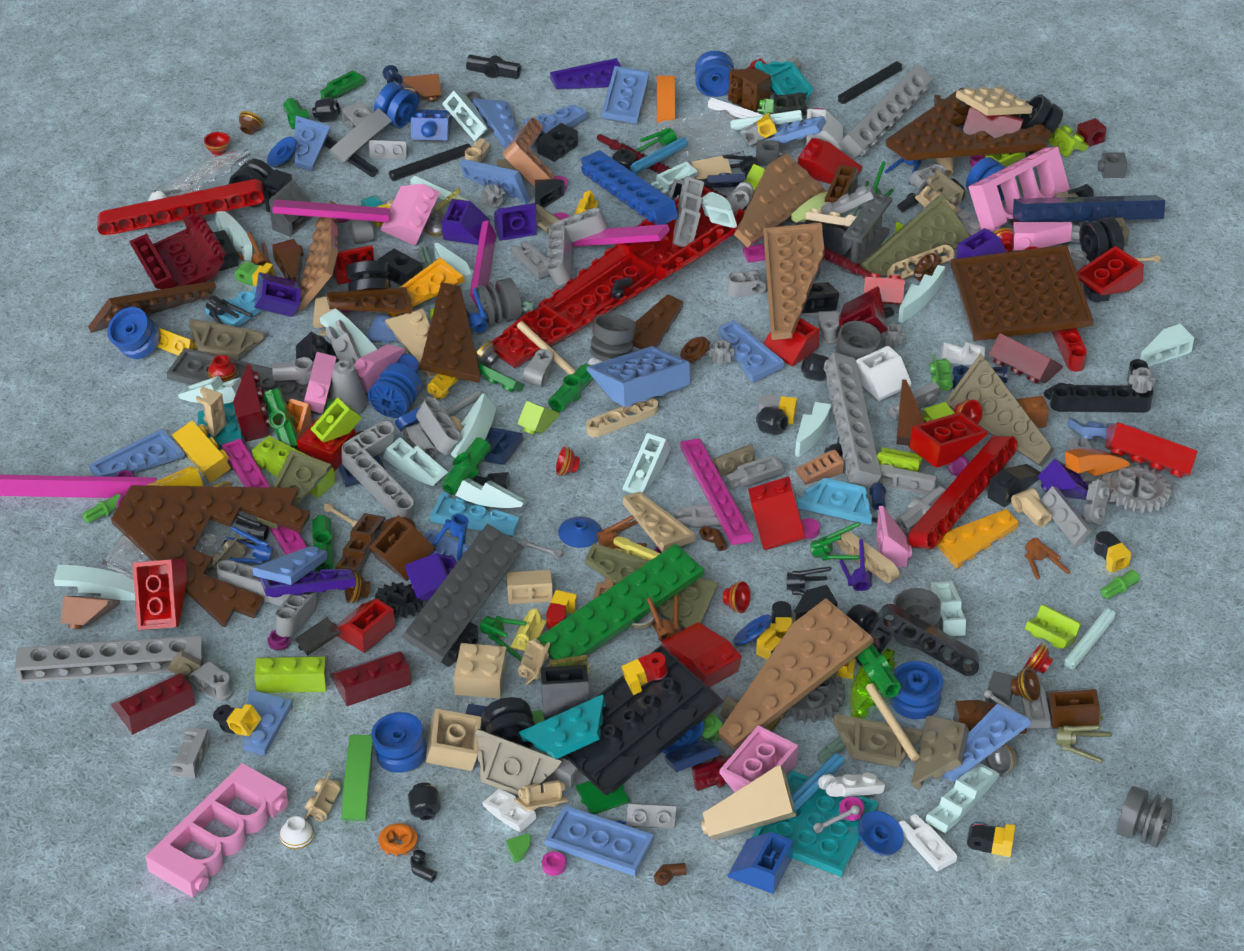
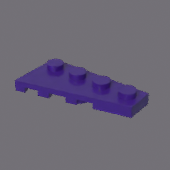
M614 58L550 72V79L556 89L604 88L610 85L614 66L621 67L618 59Z
M321 569L320 573L310 571L292 585L259 577L266 597L270 596L273 598L286 594L302 595L305 592L315 591L321 593L330 589L346 590L349 587H355V577L351 569Z

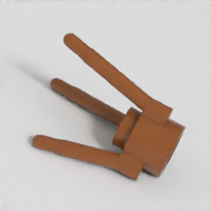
M249 232L248 236L255 250L251 257V262L260 266H264L265 263L271 264L265 243L261 244L263 253H261L251 232ZM237 252V257L244 261L243 255Z
M631 515L611 527L597 532L596 536L599 545L611 549H619L620 547L614 544V538L618 537V532L638 524L636 520L629 522L634 519V516ZM637 543L644 547L647 546V543Z
M1033 538L1027 542L1025 557L1029 561L1037 580L1040 579L1033 559L1043 560L1046 556L1066 574H1070V570L1059 561L1061 556L1043 544L1039 538Z
M678 595L674 596L673 623L669 619L660 620L652 599L648 598L647 601L655 619L652 625L657 633L658 640L662 642L680 631L678 624L679 597Z

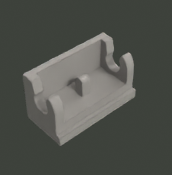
M186 728L184 733L194 735L195 737H184L177 758L172 760L171 765L173 768L170 770V775L196 779L210 745L208 729Z

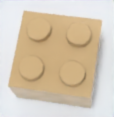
M461 643L454 673L455 695L500 699L507 668L506 647Z
M435 708L429 725L426 763L472 771L478 756V742L475 731L480 729L481 717Z

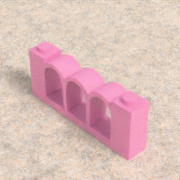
M1058 146L1043 148L968 186L981 230L986 228L990 231H996L1007 222V219H1013L1014 199L1021 198L1015 179L1017 175L1022 187L1023 198H1055V193L1065 192L1070 189ZM1035 166L1040 180V191L1033 171ZM998 185H1001V189L1004 195L1006 204L1005 210L1003 208L1001 198L998 192Z
M242 763L146 855L148 871L189 896L194 897L199 891H203L207 887L209 877L214 876L221 870L224 862L223 856L239 852L245 845L246 834L258 832L266 825L268 816L274 818L279 812H283L288 805L287 788ZM237 797L258 809V811L250 815H240L227 808V806ZM213 819H216L236 832L228 837H218L204 828ZM192 840L214 854L206 859H194L181 850Z

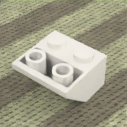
M807 109V119L824 116L826 124L820 133L806 136V145L811 138H818L830 142L839 150H843L838 144L843 139V125L827 110Z
M889 346L856 360L861 385L878 401L900 392L902 379L907 380L909 387L912 385L901 356Z

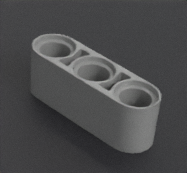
M426 397L416 413V418L436 449L444 455H450L460 441L461 434L441 403L433 397Z

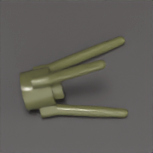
M1099 725L1058 726L1056 745H1062V751H1070L1102 763V758L1074 748L1071 744L1076 745L1077 736L1111 737L1112 733L1091 731L1099 730L1101 728Z

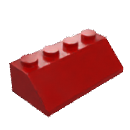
M1120 422L1108 426L1106 431L1105 448L1111 450V454L1119 457L1123 455L1129 456L1132 462L1151 464L1150 468L1158 471L1163 469L1170 471V475L1177 478L1190 475L1198 452L1197 450Z

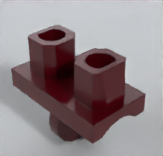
M720 755L714 757L711 762L692 766L695 789L699 791L715 785L718 788L724 787L726 781L721 776L720 769L732 755L726 757Z

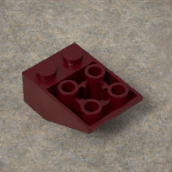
M878 286L843 305L839 317L840 328L847 322L863 321L876 327L880 334L888 330Z
M247 364L233 400L236 418L245 442L270 436L268 427H272L269 423V415H266L268 408L263 399L264 390L260 383L258 372L253 371L251 364Z

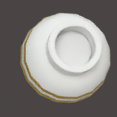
M290 817L280 830V841L287 848H304L313 841V827L302 817Z

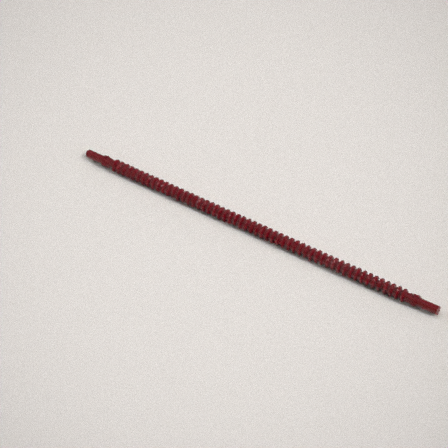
M602 134L597 135V140L608 145L611 150L628 149L636 155V161L646 157L644 153L641 154L640 151L624 143L620 144L616 139L612 140ZM661 162L648 167L658 174L671 169L669 166L661 164ZM706 187L707 189L711 190L713 193L719 194V195L723 196V197L726 199V195H722V193H718V191H714V189H710V187ZM824 247L825 254L823 258L826 261H830V263H834V265H838L840 268L843 267L844 270L848 269L852 274H858L864 278L865 276L869 277V274H873L860 267V264L853 263L850 259H846L845 256L842 257L841 254H837V252Z

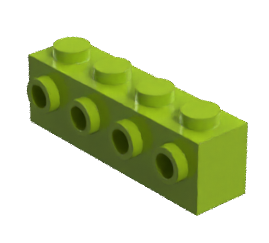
M271 436L266 437L252 449L253 459L258 467L270 472L275 477H278L291 450L302 453ZM333 468L329 470L309 494L319 498L335 484Z

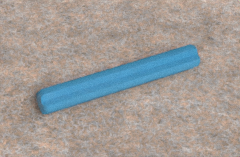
M682 137L632 163L630 169L634 174H637L686 148L689 143L685 137Z
M838 753L833 754L791 795L795 811L820 788L817 783L822 775H833L844 764L843 756H840Z

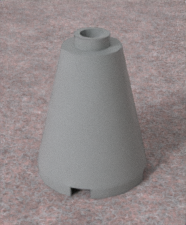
M341 360L334 365L327 399L333 398L336 400L338 397L361 414L368 404L367 395L354 364L348 360Z

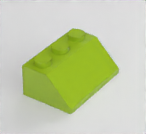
M328 655L256 658L254 673L256 691L262 693L326 692Z

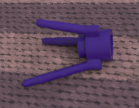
M860 539V568L854 570L852 577L844 561L840 560L839 563L847 578L848 586H853V589L856 591H866L872 587V572L865 570L863 539Z

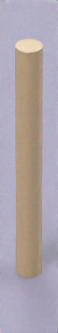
M523 321L517 324V328L540 349L550 350L553 353V361L568 375L576 371Z
M873 683L868 684L866 690L912 762L920 758L919 754Z

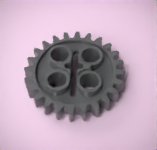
M835 672L785 711V717L788 718L793 715L794 721L803 718L804 723H806L808 718H811L812 722L815 723L818 717L822 721H825V715L833 717V711L839 712V707H843V701L845 700V684H842V678H836L837 672Z

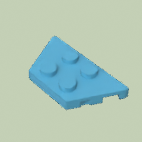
M823 478L815 486L805 490V495L799 499L797 498L799 509L868 525L872 524V514H870L869 501L864 486Z

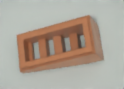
M832 450L796 468V473L806 485L820 481L823 478L843 474L844 462L836 450Z

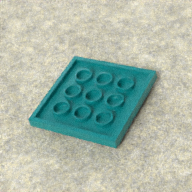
M790 770L787 775V781L791 795L810 777ZM819 788L796 810L797 816L757 827L752 838L773 832L794 840L792 859L842 877L861 842L858 833L860 819L849 821L843 818L825 827L822 832L816 833L813 826L816 823L822 824L840 815V802L846 798L843 796L830 797L826 793V789ZM850 796L857 797L864 803L863 816L868 812L877 811L879 808V802L863 796Z

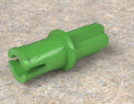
M117 493L105 501H99L98 505L83 512L82 517L84 521L91 523L104 515L106 517L109 516L110 512L117 509V501L121 495Z
M1130 570L1121 577H1115L1113 582L1101 588L1102 598L1110 599L1120 592L1125 593L1127 588L1139 582V574L1135 570Z

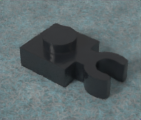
M1083 283L1084 292L1091 301H1109L1110 294L1100 295Z
M509 472L490 473L487 477L475 476L473 481L482 486L486 482L492 481L508 489L510 477Z

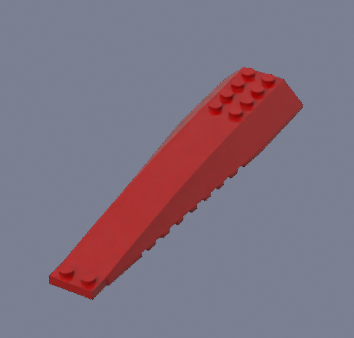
M703 186L701 197L712 191ZM680 197L674 200L676 210L678 209ZM701 204L699 210L701 214L694 241L684 248L673 244L676 219L666 223L670 231L661 241L616 244L612 249L608 248L600 259L596 258L591 262L592 265L587 269L583 268L578 272L579 275L576 278H570L562 289H556L552 296L542 300L535 310L528 311L504 330L500 336L492 340L495 345V352L499 355V358L516 369L534 357L538 350H541L517 328V324L520 321H523L545 343L552 347L594 323L595 317L611 313L662 279L697 260L731 237L737 227L732 228L712 223L710 218L705 216ZM742 209L733 213L737 227L745 212ZM645 219L638 226H650L655 224L649 222L648 219ZM631 277L633 285L623 288L625 294L622 295L624 297L620 298V300L614 299L611 290L615 280Z

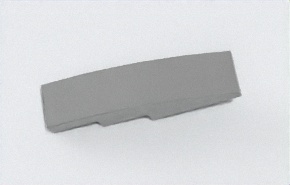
M378 108L346 134L329 152L344 164L352 155L360 151L365 145L367 146L369 140H373L392 120Z
M686 176L683 181L677 209L678 218L675 221L673 244L683 248L694 241L701 214L699 210L704 185L703 181Z

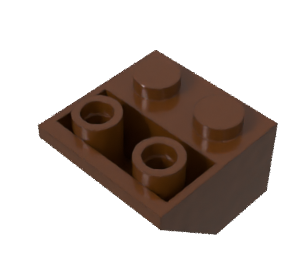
M731 69L729 71L728 101L758 113V109H762V107H759L760 100H764V98L770 99L771 75L759 69Z
M399 515L369 546L374 557L406 581L409 580L405 566L430 556L436 550L413 525Z
M1095 688L1046 691L1052 729H1057L1058 726L1064 727V725H1099L1100 706Z

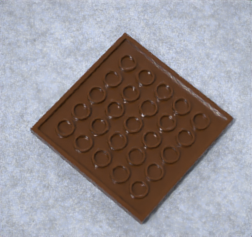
M1067 245L951 259V268L973 341L995 339L999 333L1011 337L1093 326V317Z

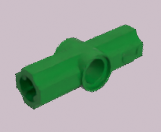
M292 97L283 103V109L287 114L291 129L296 127V116L309 119L307 110L302 109L298 100Z
M585 363L573 374L564 377L563 385L548 399V405L553 411L558 413L564 411L571 402L578 401L581 398V392L594 379L587 371V367L591 365Z
M280 388L271 389L263 395L270 414L269 423L275 428L279 441L297 450L298 435L294 427L295 418L289 413L282 390Z
M476 437L465 452L454 458L452 462L454 467L441 482V487L445 492L450 495H456L463 480L467 478L473 479L479 473L480 468L478 466L491 451V445L488 441L481 437Z
M317 515L315 519H312L313 546L327 551V560L315 568V571L320 573L321 569H334L331 518L325 515Z
M873 644L857 655L869 679L873 684L877 685L884 697L893 698L899 694V690L902 687L898 679L892 673L893 670L883 654L880 655Z

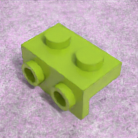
M1067 124L1059 125L1051 135V138L1046 140L1053 147L1058 146L1059 152L1065 157H1069L1073 149L1085 152L1089 147L1084 141L1085 138L1074 133V129Z
M884 447L881 448L877 455L879 465H892L894 468L914 472L920 471L923 458L915 453Z
M1043 604L1040 606L1037 616L1027 621L1025 630L1031 632V635L1036 638L1051 642V645L1056 648L1065 649L1075 643L1081 622Z

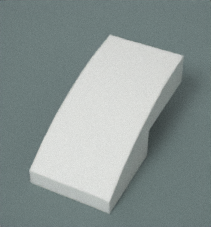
M944 342L941 348V359L946 358L950 363L972 365L980 353L983 356L985 355V347L965 342L962 348Z
M498 789L483 802V806L495 817L521 833L537 819L535 811L525 810L514 801L516 796Z

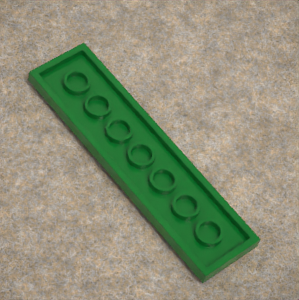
M675 543L536 639L543 646L548 642L551 643L548 649L549 658L557 666H573L630 627L633 623L649 614L651 609L647 601L648 598L652 599L655 608L659 607L704 576V569Z

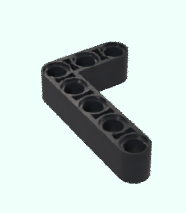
M1134 359L1130 362L1127 376L1128 386L1056 385L1052 388L1050 407L1058 412H1148L1151 409L1153 387L1151 391L1138 393L1132 389L1133 384H1129V377L1132 375L1133 370L1141 367L1149 369L1148 364L1141 359Z
M894 604L884 605L866 630L873 637V645L879 654L882 653L894 635L965 676L975 675L979 670V656L974 649ZM887 615H893L895 619L887 620L884 617ZM907 626H912L915 629L913 631H907L904 628ZM881 633L883 636L876 638L873 634ZM931 637L935 640L933 642H926L924 639ZM950 648L953 649L954 652L945 653L944 650ZM856 656L857 663L860 666H863V664L859 661V659ZM965 660L974 661L972 664L964 663Z

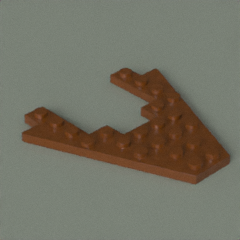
M955 91L941 102L935 103L934 107L886 139V146L906 161L1039 151L1047 147V143L1044 140L1050 139L1052 132L1043 125L1037 124L1033 127L1020 129L1017 132L1004 134L997 138L992 137L985 131H978L975 134L967 135L955 125L963 123V116L960 114L968 112L971 106L956 97L957 91Z
M131 485L112 516L111 521L151 561L185 559L187 574L185 592L222 627H226L234 611L255 618L264 603V597L205 575L212 563V556L196 551L195 548L210 521L213 520L232 527L240 511L301 533L310 517V512L292 505L298 495L297 488Z

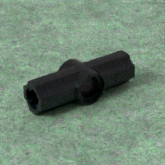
M469 54L466 69L484 73L489 78L502 76L518 79L520 77L521 65L520 63L503 61L497 55L486 58Z

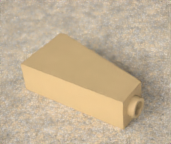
M781 766L774 767L703 812L704 820L701 821L704 834H708L711 839L715 840L797 816L785 770Z

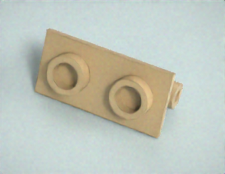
M532 639L528 642L524 652L526 656L522 657L518 667L519 676L527 678L524 685H528L531 681H536L540 678L541 667L549 657L548 649L551 644L550 642L544 646L537 639Z
M328 772L325 779L319 778L313 790L317 792L316 796H310L305 805V809L308 812L304 819H307L309 814L314 816V819L318 822H322L327 818L333 804L325 801V799L333 803L341 790L339 781L328 779L331 772Z
M555 780L544 782L543 791H541L540 784L522 786L518 790L519 798H514V801L525 810L532 811L543 806L555 807L559 803L568 802V799L562 795V791L565 790L564 782Z

